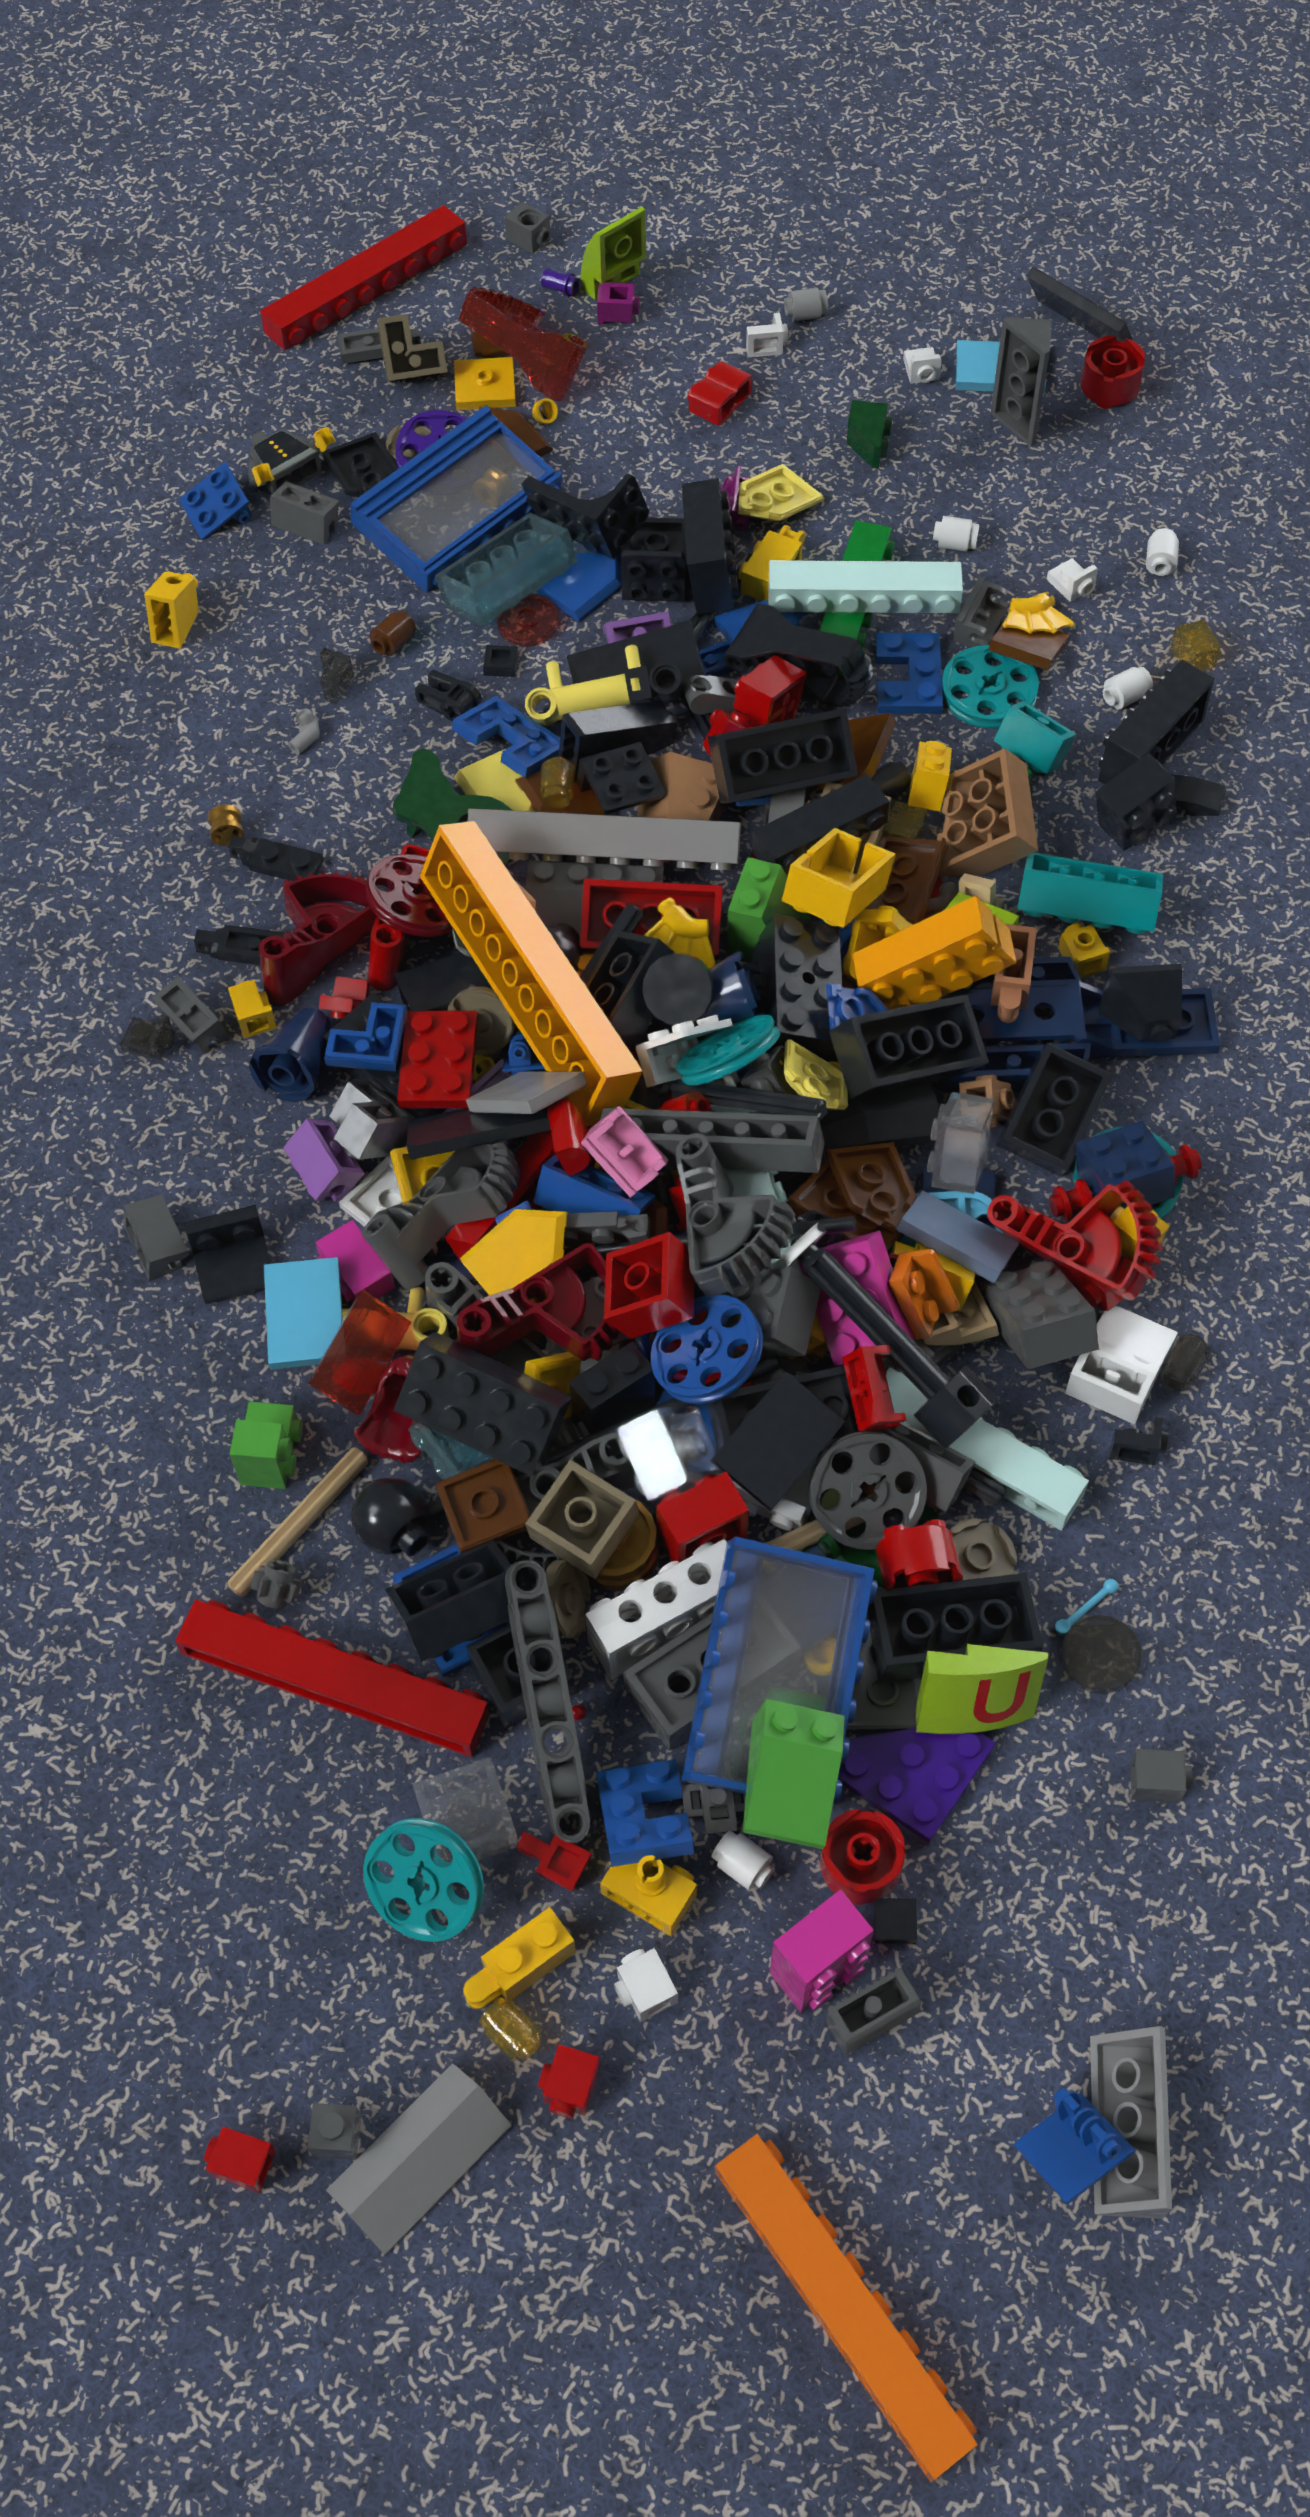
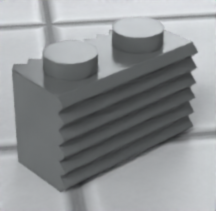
M895 1967L894 1973L888 1971L887 1977L881 1975L879 1981L873 1980L872 1985L866 1984L865 1990L859 1988L858 1994L851 1992L850 1998L844 1996L843 2002L837 2001L836 2006L829 2005L826 2024L842 2052L847 2055L918 2014L921 2002L902 1969Z

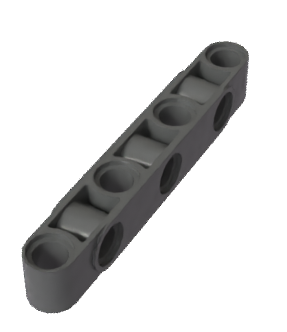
M519 1561L507 1569L505 1587L509 1603L508 1612L540 1792L551 1832L563 1841L576 1843L588 1834L590 1817L586 1800L583 1766L555 1612L549 1596L544 1569L534 1561ZM523 1567L529 1568L535 1576L534 1585L527 1591L520 1589L515 1581L517 1572ZM538 1648L545 1649L549 1655L548 1666L542 1671L534 1670L530 1664V1656ZM559 1729L563 1734L564 1743L558 1751L549 1752L545 1746V1737L550 1731ZM574 1811L578 1816V1826L573 1832L563 1833L559 1826L560 1819L565 1813Z

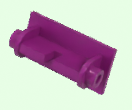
M739 465L732 476L728 475L725 478L721 491L727 490L729 509L727 510H729V515L732 516L734 528L743 530L749 525L750 517L738 514L739 485L741 482L750 479V477L740 476L741 466Z

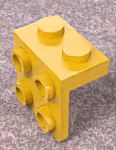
M882 905L878 909H864L860 912L851 926L848 952L843 959L845 976L858 986L853 953L913 924L907 922L898 913V910L891 906Z

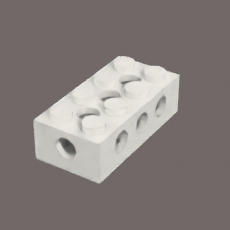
M725 1539L715 1544L708 1542L701 1545L693 1552V1556L680 1563L679 1561H672L662 1567L658 1575L647 1581L644 1579L637 1580L631 1583L624 1590L623 1594L612 1600L610 1598L602 1599L590 1608V1612L586 1613L588 1642L611 1680L622 1675L624 1671L714 1612L727 1544Z

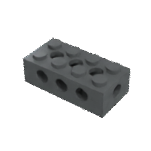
M758 1590L747 1643L752 1648L746 1649L736 1706L766 1687L767 1684L772 1683L799 1665L801 1646ZM713 1613L623 1672L624 1689L669 1751L690 1737ZM675 1687H684L688 1689L684 1693H675L672 1691V1689Z

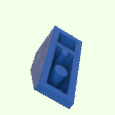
M555 1154L542 1166L533 1202L545 1207L547 1211L568 1212L567 1214L617 1211L619 1215H640L654 1202L656 1195L640 1189L630 1198L608 1173L590 1165L584 1170L569 1176Z

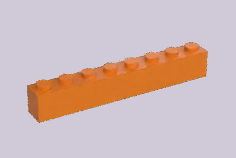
M757 2133L715 2165V2174L932 2483L978 2445L972 2437L977 2433V2430L961 2408L955 2412L945 2399L944 2395L949 2391L936 2371L931 2368L926 2372L916 2358V2355L920 2353V2349L905 2329L898 2332L889 2320L888 2316L892 2314V2310L883 2296L877 2290L870 2293L860 2279L865 2275V2272L853 2254L847 2252L843 2255L833 2241L838 2235L826 2216L821 2214L816 2217L807 2204L811 2196L805 2186L796 2176L790 2180L780 2165L785 2160L778 2148L770 2139L764 2143Z

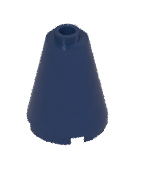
M741 951L733 953L709 969L713 977L714 1000L708 1012L699 1019L718 1015L719 1021L731 1018L732 1024L754 1016L765 1015L764 1009L757 1011L756 1007L758 1006L756 1002L761 1001V997L748 963L741 965L739 962L744 956ZM694 1021V1027L698 1026L697 1021Z
M304 1008L254 1051L249 1062V1070L252 1078L261 1089L266 1092L270 1088L279 1093L276 1098L289 1102L303 1101L310 1096L316 1088L324 1056L325 1044L323 1035L330 1030V1022L326 1015L318 1009Z

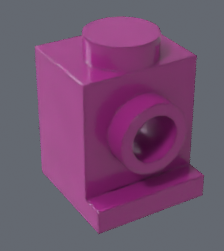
M599 283L597 298L598 325H604V321L632 323L633 315H639L640 297L635 296L634 284Z

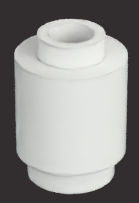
M943 516L942 522L936 521L933 540L939 541V548L966 552L967 549L975 550L979 524L972 523L970 519Z
M1166 528L1158 529L1148 540L1146 568L1152 574L1159 576L1169 575L1177 568L1179 540L1172 530Z
M1131 667L1107 679L1103 689V697L1106 703L1114 706L1116 709H1122L1142 699L1146 691L1153 687L1151 675L1144 667Z
M731 1830L722 1837L711 1855L718 1862L717 1867L747 1890H751L755 1885L761 1889L775 1870L770 1865L773 1859L772 1855L742 1833L736 1835Z

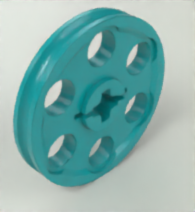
M989 645L965 649L948 662L942 676L943 701L954 716L976 727L1000 728L1009 707L1012 706L1007 702L1009 699L1018 698L1034 707L1039 680L1032 665L988 650ZM995 658L1001 661L1002 664L990 666L985 661ZM967 667L972 670V673L962 675L956 669ZM1022 674L1027 677V680L1017 682L1011 676ZM963 691L969 696L965 699H957L952 693ZM989 707L994 710V713L984 715L978 709Z
M759 1015L732 1024L733 1026L721 1029L693 1046L676 1064V1070L679 1074H682L683 1083L686 1085H699L711 1082L744 1067L761 1056L774 1045L780 1036L778 1027L774 1026L773 1017L770 1015Z
M408 1818L397 1821L386 1828L372 1842L364 1859V1884L374 1908L390 1926L410 1938L427 1942L450 1939L459 1934L473 1920L481 1907L484 1882L480 1865L474 1853L459 1835L438 1822L423 1818ZM399 1834L408 1835L413 1840L415 1851H408L401 1846L398 1839ZM436 1845L446 1846L452 1853L453 1861L447 1862L442 1860L436 1852ZM379 1860L385 1861L392 1866L394 1870L393 1878L384 1876L378 1868ZM421 1872V1875H423V1878H421V1877H419V1876H417V1875ZM454 1882L461 1883L467 1888L469 1892L468 1900L461 1899L454 1893L452 1886ZM395 1898H401L408 1903L411 1909L410 1915L402 1914L398 1911L394 1903ZM432 1909L441 1910L446 1915L448 1926H442L435 1922L431 1914Z

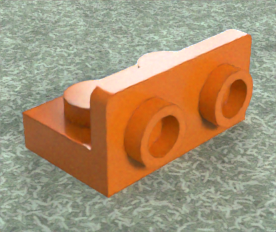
M926 1249L899 1254L888 1283L915 1339L930 1338L939 1314L957 1311L959 1302L935 1250Z

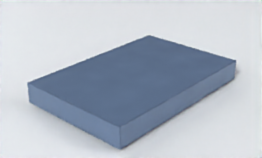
M925 1191L921 1192L896 1228L899 1232L935 1250L937 1253L992 1283L996 1282L1019 1245L1017 1241Z

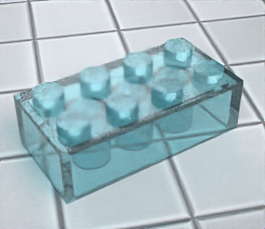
M529 513L436 574L435 578L445 607L483 626L492 622L496 616L508 608L516 606L520 600L532 592L540 590L545 583L554 577L565 573L569 567L577 563V558L568 529Z

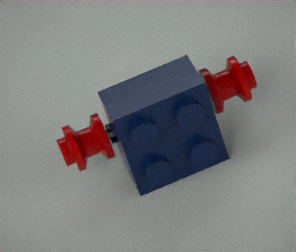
M1140 1121L1076 1142L1077 1175L1080 1179L1075 1181L1074 1189L1065 1191L1061 1186L1054 1187L1053 1196L1049 1197V1205L1055 1217L1060 1216L1064 1222L1072 1220L1074 1211L1082 1210L1108 1184L1115 1187L1123 1181H1129L1135 1187L1134 1189L1139 1190L1144 1195V1199L1150 1205L1175 1197L1177 1177L1185 1175L1189 1180L1198 1178L1199 1170L1202 1169V1161L1197 1150H1191L1187 1144L1178 1147L1177 1155L1169 1156L1146 1124ZM1122 1202L1119 1206L1125 1209L1128 1205Z

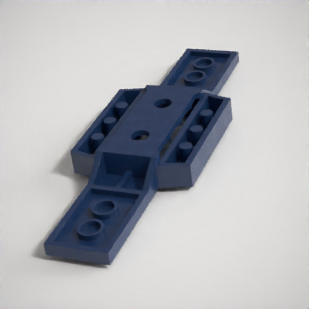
M1071 957L1033 958L1031 984L1026 1009H1019L1018 1018L1011 1023L1002 1022L997 1016L998 1006L991 1005L994 974L974 982L969 989L961 988L939 999L968 995L972 1009H977L984 1015L983 1020L976 1022L982 1042L997 1044L1002 1041L1031 1043L1035 1040H1058L1065 1042L1074 1039L1077 1043L1051 1045L1087 1062L1089 1058L1215 1054L1219 1052L1221 1046L1211 988L1182 989V1020L1175 1039H1169L1164 1042H1155L1153 1040L1139 1041L1099 1014V1005L1104 990L1083 983ZM1045 1006L1054 1012V1016L1051 1019L1042 1020L1035 1015L1034 1010ZM1046 1044L986 1046L984 1048L989 1060L988 1063L965 1075L938 1080V1083L943 1093L960 1092L959 1083L976 1081L978 1076L995 1075L997 1080L1011 1084L1012 1090H1022L1040 1050Z

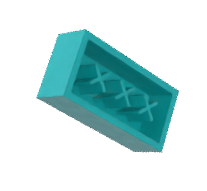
M1032 853L1027 856L1017 909L1024 910L1026 915L1033 917H1043L1044 914L1058 916L1059 920L1069 923L1078 922L1079 919L1091 921L1092 925L1099 928H1112V925L1126 927L1128 932L1135 934H1145L1146 931L1154 932L1162 897L1163 874Z

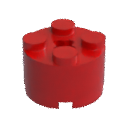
M1104 336L1094 340L1088 346L1084 357L1080 386L1085 396L1095 402L1098 407L1109 409L1112 406L1126 404L1138 396L1144 369L1145 353L1133 340L1126 338V342L1116 341L1117 336Z
M935 1519L924 1523L922 1526L907 1528L905 1525H894L883 1531L885 1538L876 1545L875 1552L884 1589L963 1580L953 1535L946 1528L945 1521Z
M861 1809L842 1813L829 1825L826 1845L821 1849L820 1869L825 1883L833 1893L841 1889L854 1905L873 1903L876 1899L886 1897L897 1885L905 1859L903 1835L898 1826L883 1813L861 1811ZM857 1852L861 1856L868 1853L870 1855L869 1861L864 1859L857 1860L855 1853Z

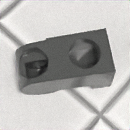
M696 675L689 678L683 685V692L690 710L695 714L713 713L717 709H723L730 714L733 711L740 712L733 708L736 698L734 689L738 680L711 675Z

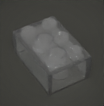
M697 1406L656 1408L616 1428L620 1436L618 1440L620 1450L631 1461L636 1472L634 1475L635 1484L640 1493L647 1497L648 1501L663 1499L668 1494L676 1491L683 1493L695 1487V1484L702 1480L703 1477L710 1474L718 1476L723 1473L710 1461L717 1453V1450Z

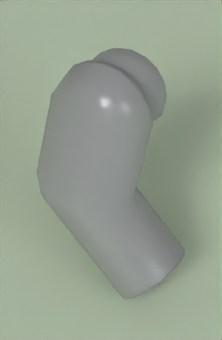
M307 708L300 710L296 714V720L299 723V734L288 742L290 750L297 755H300L313 744L320 734L318 718Z

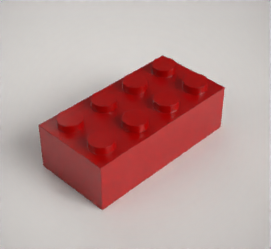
M584 878L580 949L583 952H596L628 904L638 907L644 913L643 919L633 932L634 934L644 935L662 919L663 915L658 911V905L670 897L675 900L677 906L681 905L692 918L708 919L709 942L714 959L719 960L723 887L719 885Z

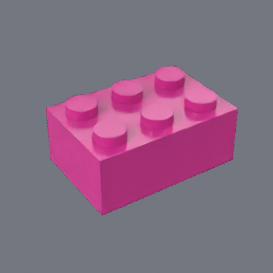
M876 1231L822 1247L823 1249H829L828 1252L913 1340L915 1337L888 1283L893 1268L881 1232ZM799 1260L803 1274L811 1278L806 1272L804 1273L803 1263ZM821 1288L816 1313L834 1366L836 1367L843 1365V1356L857 1348L876 1345Z
M840 1889L773 1942L770 1974L800 2013L809 2007L816 2011L833 1997L831 1990L841 1981L849 1985L865 1972L864 1964L869 1959L867 1956L871 1950L870 1944L874 1930Z

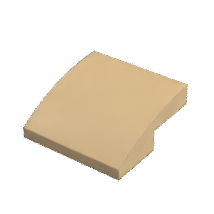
M975 1280L961 1311L957 1310L939 1314L930 1338L923 1339L926 1345H960L999 1335L997 1324Z

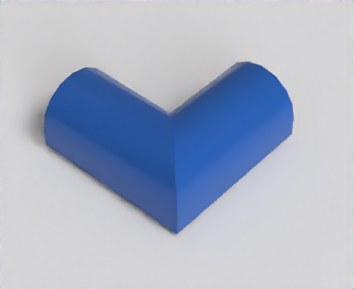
M371 1002L366 1031L330 1029L324 1057L326 1066L396 1072L407 1006Z

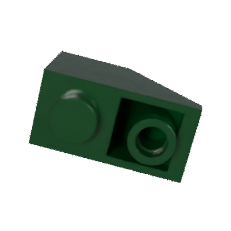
M852 400L848 419L847 444L872 468L879 469L880 458H886L889 439L884 438V436H890L892 417H887L888 404Z

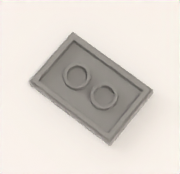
M518 1072L466 1099L469 1111L534 1114L585 1087L587 1081L584 1072Z

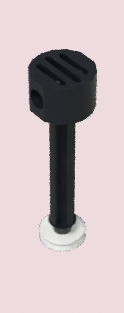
M818 1223L803 1236L797 1235L791 1241V1247L778 1261H785L787 1267H790L799 1259L803 1263L804 1273L806 1272L876 1346L889 1345L891 1354L886 1356L928 1399L913 1416L945 1449L965 1433L998 1400V1397L967 1365L962 1367L953 1377L949 1378L828 1252L829 1249L819 1248L815 1244L825 1234V1232H820L817 1229Z

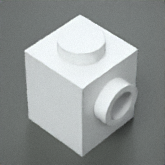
M655 1948L646 1953L643 1949H638L621 1960L623 1965L617 1967L619 1981L614 1983V1987L624 2007L632 2004L640 2022L678 2003V1993Z

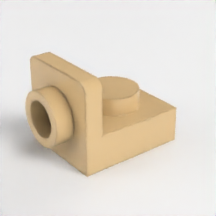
M966 873L960 878L959 892L971 897L977 895L986 903L999 908L1003 907V899L996 897V881Z

